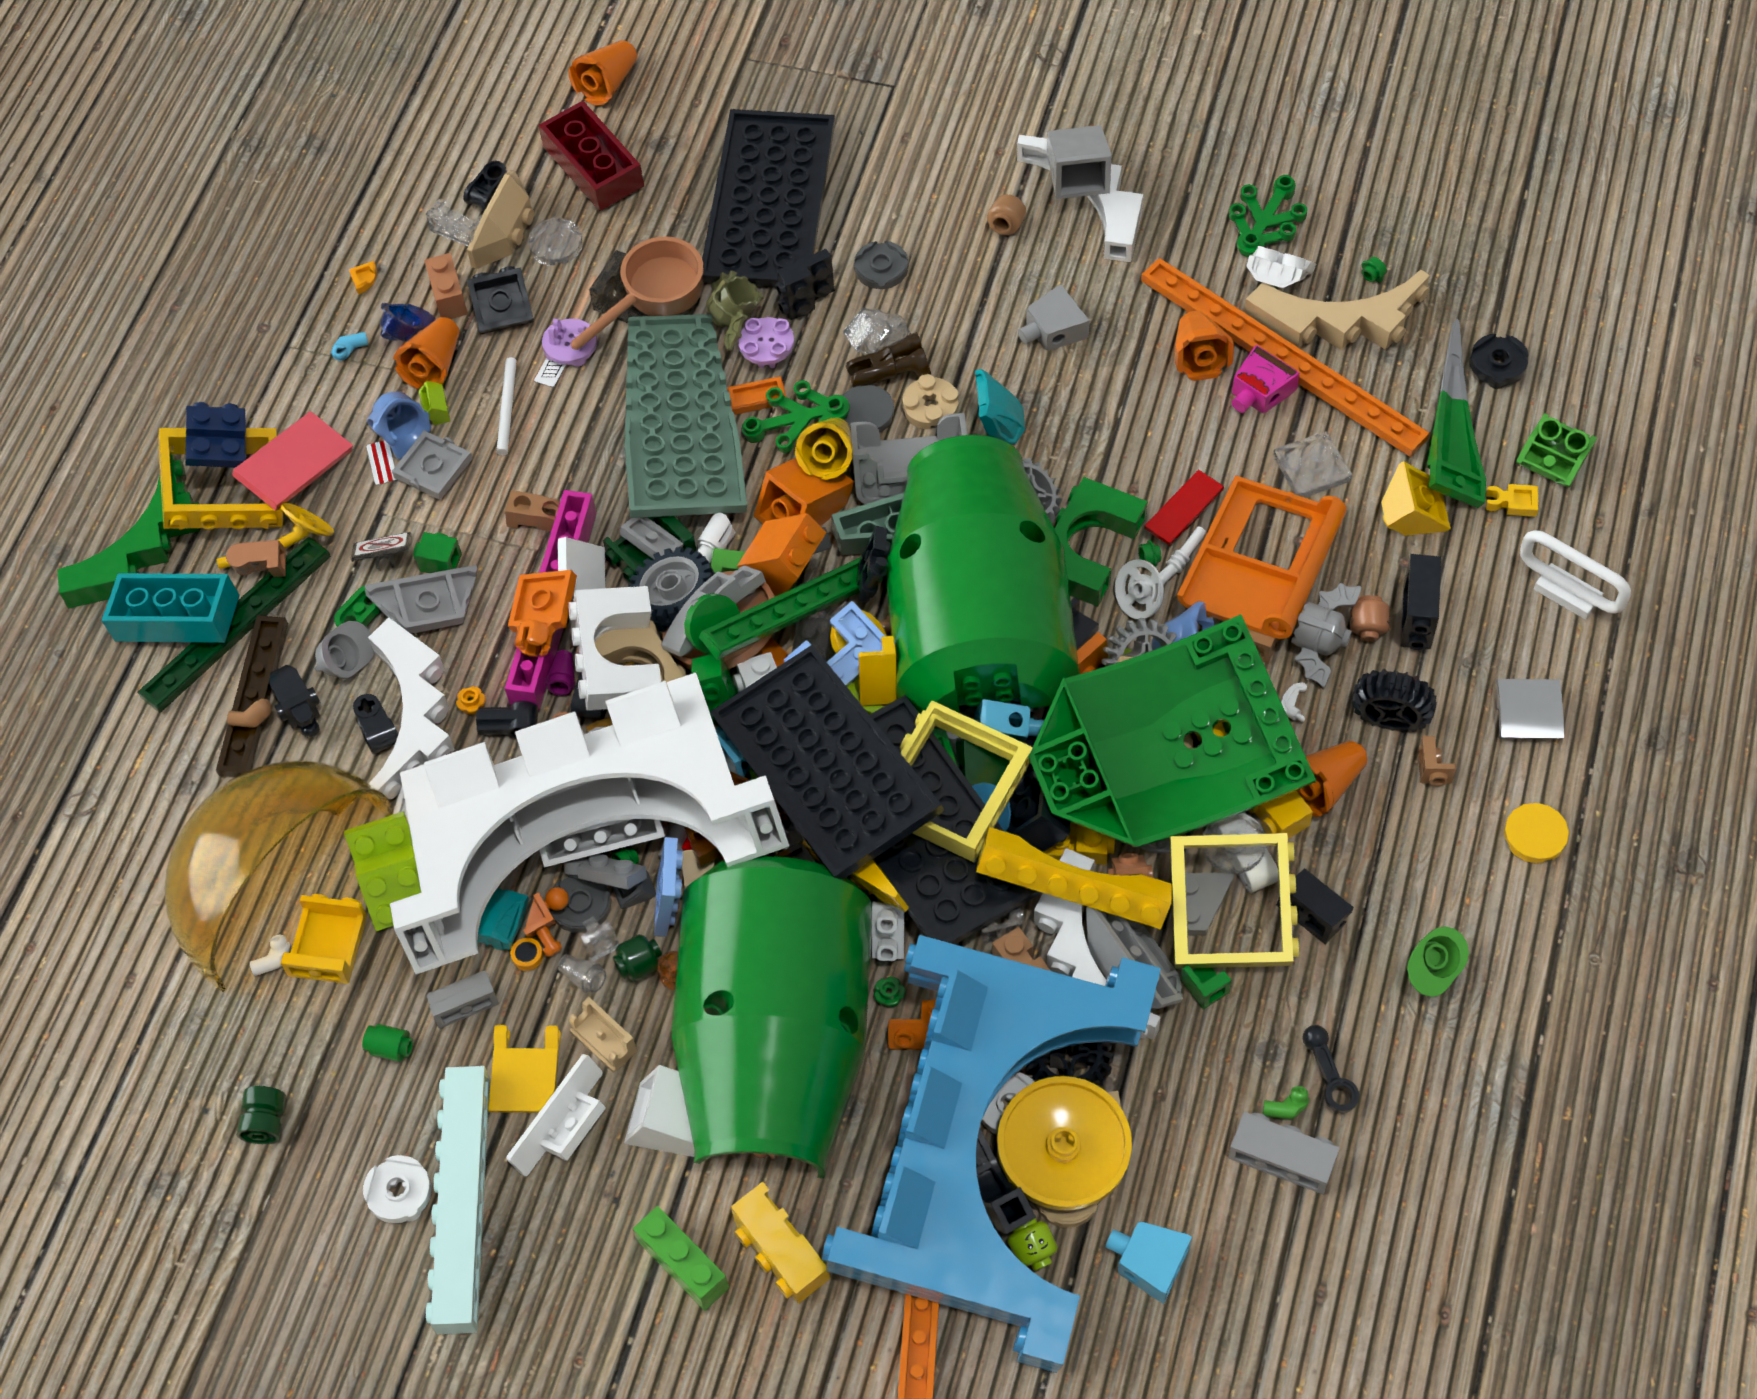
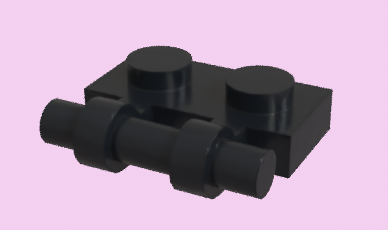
M880 526L875 527L858 562L856 585H859L860 594L858 599L863 603H868L870 598L876 595L879 589L878 582L882 581L887 573L886 566L888 562L886 559L890 551L891 542L887 541L888 529Z

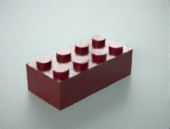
M583 100L538 125L543 147L599 211L644 187L640 163Z

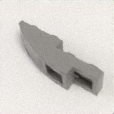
M743 565L731 575L719 571L694 592L676 615L661 644L663 650L680 657L690 653L694 646L688 641L684 627L686 614L690 606H694L699 601L697 599L702 595L710 593L727 596L737 603L744 597L753 594L756 588L766 582L762 571Z

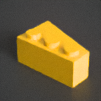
M761 1182L731 1206L737 1227L734 1233L745 1248L751 1245L758 1255L755 1256V1260L763 1271L768 1273L771 1270L777 1277L778 1281L775 1284L780 1292L787 1299L792 1296L800 1304L830 1280V1274L826 1271L827 1266L804 1235H800L788 1221L787 1217L789 1215L783 1207L779 1210L769 1198V1189L764 1182Z

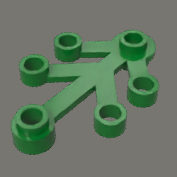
M1281 175L1275 180L1273 195L1263 211L1256 199L1257 188L1251 184L1244 185L1241 188L1240 199L1246 203L1255 222L1252 230L1245 220V206L1240 203L1230 206L1229 218L1235 223L1240 233L1237 239V248L1243 256L1249 257V255H1252L1257 250L1258 246L1264 247L1267 244L1282 240L1291 241L1295 238L1296 226L1291 222H1302L1306 219V205L1296 203L1292 205L1291 211L1274 215L1282 201L1291 199L1295 194L1296 183L1291 176ZM1280 225L1279 231L1263 234L1267 228Z
M801 380L796 382L793 388L796 397L800 400L807 399L818 405L807 408L785 397L780 388L773 387L766 393L769 405L780 407L790 413L764 420L749 417L742 424V433L748 442L757 443L765 437L766 431L792 425L787 433L778 435L775 440L778 450L781 453H788L792 451L795 441L811 420L820 418L818 421L820 422L830 418L846 419L850 411L849 401L842 395L826 397L812 390L809 382ZM802 388H806V389H807V390L804 391V392H799V390L802 389ZM774 395H779L778 398L771 399ZM789 441L787 445H781L782 442Z

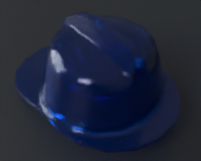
M382 303L380 305L383 310L380 320L382 328L381 337L384 339L407 342L420 330H423L436 320L428 311L411 304Z

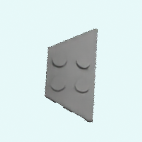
M472 565L365 585V594L388 618L392 619L410 634L464 624L477 576V566Z

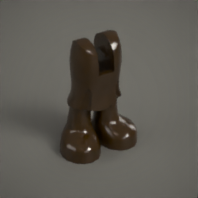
M917 332L907 335L903 340L891 346L886 345L877 352L858 356L846 363L847 372L852 376L851 383L853 387L875 385L890 378H897L898 374L909 371L915 372L918 377L926 374L931 375L926 354Z

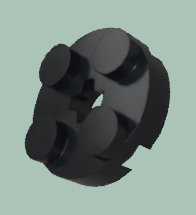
M1489 334L1480 338L1474 344L1469 366L1480 380L1488 383L1494 389H1501L1505 385L1519 381L1524 376L1528 365V350L1520 340L1513 336L1506 335V338L1496 337L1497 334ZM1494 357L1498 359L1505 358L1504 363L1494 361Z

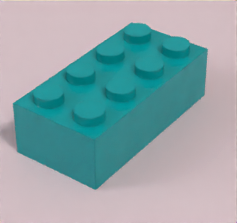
M118 573L101 621L115 642L225 643L240 595L228 574Z

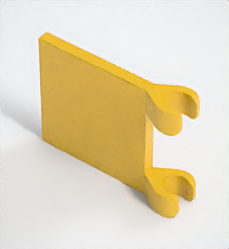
M496 1025L494 1027V1051L488 1112L539 1113L556 1091L561 1032L556 1025L546 1026L545 1049L508 1048L510 1031L506 1025Z

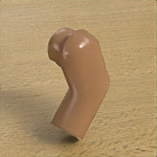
M259 699L244 712L229 711L227 724L229 726L255 728L270 715L272 705L267 699Z

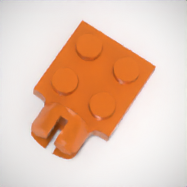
M572 570L519 575L508 627L513 632H517L515 647H518L521 653L537 657L540 645H542L540 656H545L550 651L553 633L557 629L566 628L569 602L572 601L577 575Z

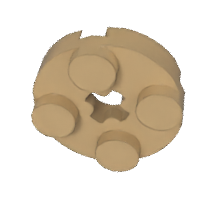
M930 374L921 375L918 380L906 388L903 394L902 403L907 420L918 428L931 429V426H937L939 420L945 415L958 414V390L944 379ZM927 400H935L937 403L936 405L930 404L925 406Z

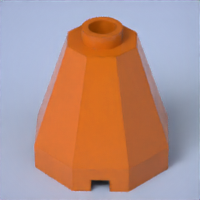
M1201 311L1187 312L1179 319L1175 345V365L1177 371L1182 374L1185 372L1188 378L1193 381L1217 378L1222 373L1221 368L1225 365L1228 368L1233 363L1234 343L1232 338Z

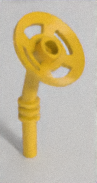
M287 502L282 503L281 509L294 523L292 528L294 531L278 539L285 548L301 541L304 537H308L310 533L322 536L333 535L334 529L315 514L297 505ZM226 556L216 559L219 569L231 567L227 562Z

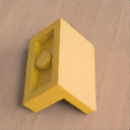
M883 636L881 637V651L860 652L858 654L859 696L862 706L890 704L897 700L894 637Z

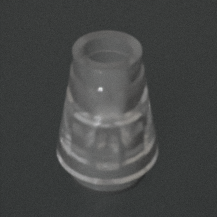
M569 954L564 955L558 963V971L563 973L585 993H596L605 982L606 971L598 963L570 956Z

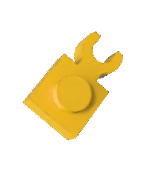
M1508 484L1506 491L1497 486L1487 487L1486 497H1494L1497 500H1487L1486 510L1497 511L1502 507L1506 508L1507 515L1537 516L1538 486Z

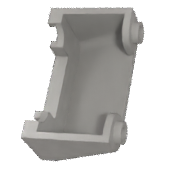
M949 414L942 417L937 423V436L881 441L879 429L875 424L871 422L850 423L857 498L862 503L868 504L904 493L907 484V467L911 459L920 450L934 442L954 436L968 435L965 414Z

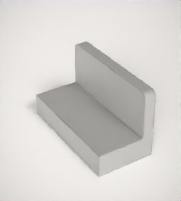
M481 971L427 994L429 1007L439 1029L499 1005L486 971Z

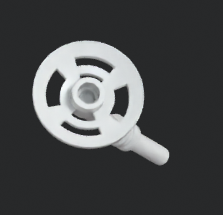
M1198 526L1181 549L1175 550L1174 554L1166 562L1167 566L1160 573L1150 562L1140 559L1129 561L1122 566L1115 581V595L1120 608L1125 614L1134 619H1146L1157 612L1163 600V585L1176 573H1181L1183 568H1185L1186 564L1190 561L1189 556L1207 534L1205 529ZM1137 567H1144L1151 571V577L1147 574H1140ZM1128 575H1130L1131 578L1128 583V594H1126V580L1128 578ZM1135 601L1140 604H1146V611H1139L1132 604Z

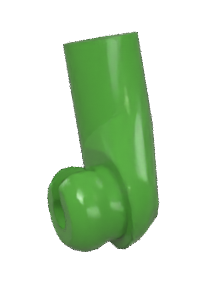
M1302 1086L1293 1087L1291 1094L1283 1102L1264 1100L1263 1115L1271 1118L1294 1119L1308 1106L1309 1093L1307 1089Z

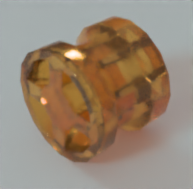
M677 951L667 952L662 955L657 965L660 980L664 987L669 990H675L676 975H672L677 973Z

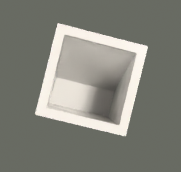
M658 1065L640 1082L624 1141L625 1144L694 1157L695 1150L679 1071Z

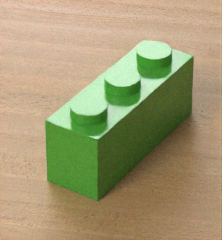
M659 1206L654 1208L633 1228L637 1242L704 1311L730 1288L726 1275Z

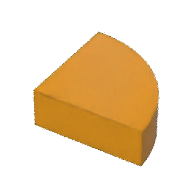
M375 261L349 269L358 295L371 288L376 281L377 267Z

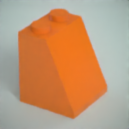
M796 458L791 459L766 471L754 517L764 524L765 521L808 513L822 526L832 517V514L837 513L847 504L854 481L844 473L828 480L814 475L810 476L799 466Z
M808 513L765 521L737 567L741 568L745 565L762 571L766 583L776 597L790 590L827 532Z

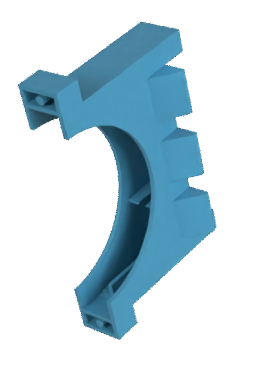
M919 935L916 945L910 943L904 972L909 973L908 983L938 991L935 1008H933L925 1046L922 1049L917 1073H915L909 1102L902 1119L898 1143L895 1147L891 1167L884 1184L881 1203L878 1206L873 1224L872 1235H865L841 1227L836 1228L834 1236L828 1234L822 1254V1260L827 1261L826 1271L1020 1326L1013 1346V1351L1018 1352L1016 1362L1057 1373L1064 1364L1080 1295L1063 1290L1032 1272L1010 1251L995 1230L986 1212L977 1179L976 1147L980 1123L988 1106L1006 1082L1024 1066L1051 1051L1071 1045L1092 1042L1121 1043L1137 1047L1141 1032L1145 1033L1161 968L1122 957L1118 967H1111L1106 984L1103 986Z

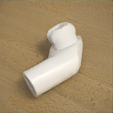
M273 936L270 939L271 949L268 955L250 961L251 971L254 976L276 970L282 966L283 953L290 952V943L287 942L285 936Z

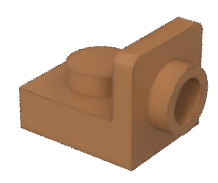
M1422 736L1418 748L1420 783H1430L1433 786H1443L1452 783L1456 773V764L1441 763V748H1436L1435 736Z

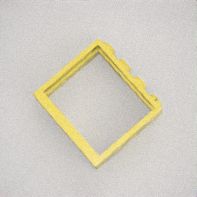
M931 701L926 711L923 710L921 714L918 713L914 724L916 728L912 734L907 733L900 746L901 754L910 766L916 760L935 726L1010 760L1009 765L967 838L959 836L930 821L913 832L915 835L975 862L980 853L988 827H995L1031 763L1029 755L1033 747L937 702Z
M1287 833L1171 836L1175 969H1181L1186 965H1189L1190 968L1292 966L1293 957H1299L1298 938H1292V925H1297V906H1291L1290 893H1296L1295 874H1289V861H1294V842H1288ZM1277 846L1282 952L1188 954L1184 848Z

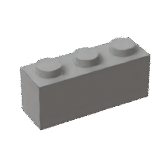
M1244 1112L1232 1141L1228 1159L1324 1195L1340 1148L1334 1146L1332 1141L1324 1137L1313 1138L1302 1134L1300 1129L1292 1125L1281 1126L1270 1122V1119L1263 1114Z

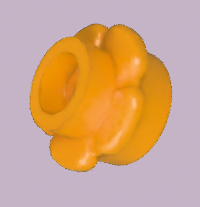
M471 686L460 690L457 694L458 700L456 701L458 709L465 714L475 715L479 707H484L486 701L485 695L481 693V689Z

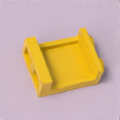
M322 894L301 895L299 902L303 908L291 952L283 953L281 960L283 969L289 977L349 984L367 920V914L362 904L356 899L348 897L338 900L330 899Z

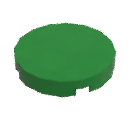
M716 593L699 597L697 599L699 601L694 606H690L684 622L685 635L688 641L692 643L696 650L707 654L712 653L699 638L701 632L740 613L734 601L727 596Z

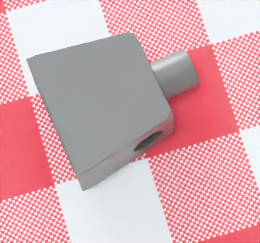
M1059 285L1028 306L1026 311L1027 325L1018 329L1019 337L1024 344L1038 339L1044 349L1050 351L1089 338V319L1064 287Z

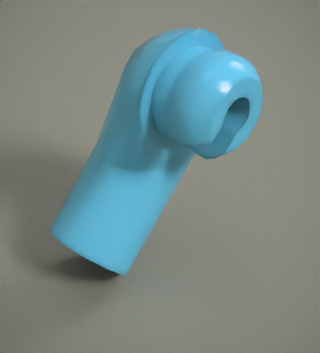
M366 332L339 337L331 350L333 358L343 361L349 357L355 348L369 345Z

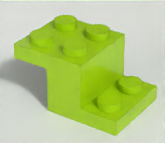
M404 811L344 830V836L354 860L356 878L376 931L394 926L390 903L421 893L410 827Z

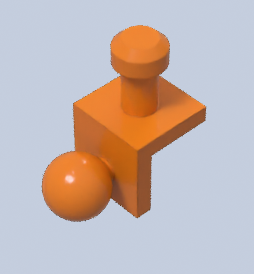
M561 887L551 888L545 896V901H543L539 892L533 895L534 899L526 927L523 929L529 938L538 935L544 946L542 951L548 957L558 954L562 948L560 942L555 941L548 929L557 924L549 909L555 911L562 910L569 902L568 893Z

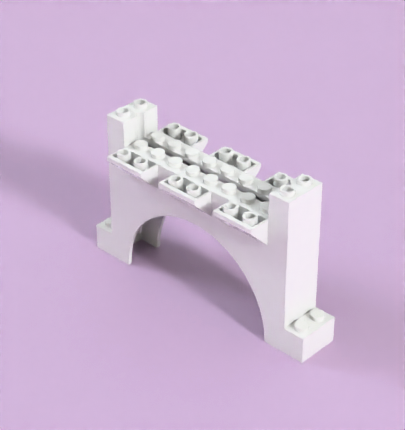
M696 673L669 681L667 684L666 681L605 701L613 725L587 734L583 733L575 711L515 731L522 756L494 765L486 744L483 742L426 761L424 765L400 772L421 893L390 903L394 930L415 974L478 954L477 940L481 917L487 903L501 882L512 870L533 853L549 843L580 829L626 819H654L673 822L688 827L707 838L719 850L727 867L789 847L766 775L734 786Z

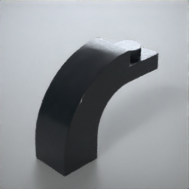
M979 1128L976 1147V1169L980 1194L992 1224L1001 1233L1007 1234L1035 1219L1036 1216L1021 1187H1015L1005 1176L981 1128Z

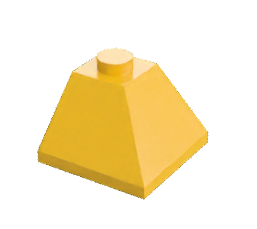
M1404 461L1398 465L1381 502L1384 512V523L1389 529H1393L1404 536L1450 530L1451 527L1443 494L1429 488L1430 475Z

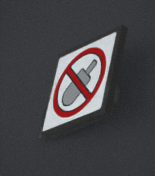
M411 531L356 542L353 545L351 561L376 557V568L381 571L380 560L387 558L391 562V567L394 568L395 557L393 553L410 550Z

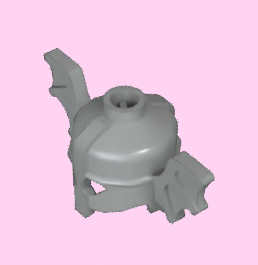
M1340 583L1333 591H1320L1319 604L1306 601L1303 607L1304 612L1299 614L1297 620L1299 627L1295 629V637L1292 638L1291 642L1301 647L1302 650L1295 657V661L1301 663L1304 667L1305 678L1316 681L1322 688L1326 687L1331 669L1319 659L1318 653L1331 655L1340 646L1347 648L1352 635V631L1346 628L1344 615L1334 610L1343 606H1355L1361 592V586L1348 587Z

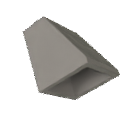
M1101 125L1047 131V154L1056 199L1110 193L1112 156Z

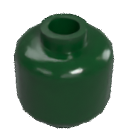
M638 934L616 947V955L612 958L623 979L629 978L637 982L658 970V957L662 956V952L655 939L648 941L645 936Z

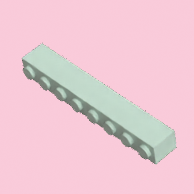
M485 1066L445 1067V1079H441L439 1083L440 1098L444 1099L443 1110H439L437 1115L438 1129L442 1130L441 1141L436 1142L435 1149L436 1160L440 1161V1169L438 1173L434 1174V1191L438 1193V1203L432 1206V1223L436 1225V1237H431L430 1255L434 1257V1269H430L428 1272V1288L432 1290V1302H428L426 1305V1321L430 1323L436 1334L477 1333L490 1089V1077Z

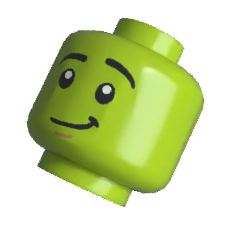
M1035 1218L1012 1231L1013 1233L1008 1237V1244L1012 1253L1026 1267L1031 1265L1033 1271H1036L1052 1263L1050 1256L1056 1253L1058 1247L1046 1222H1037Z

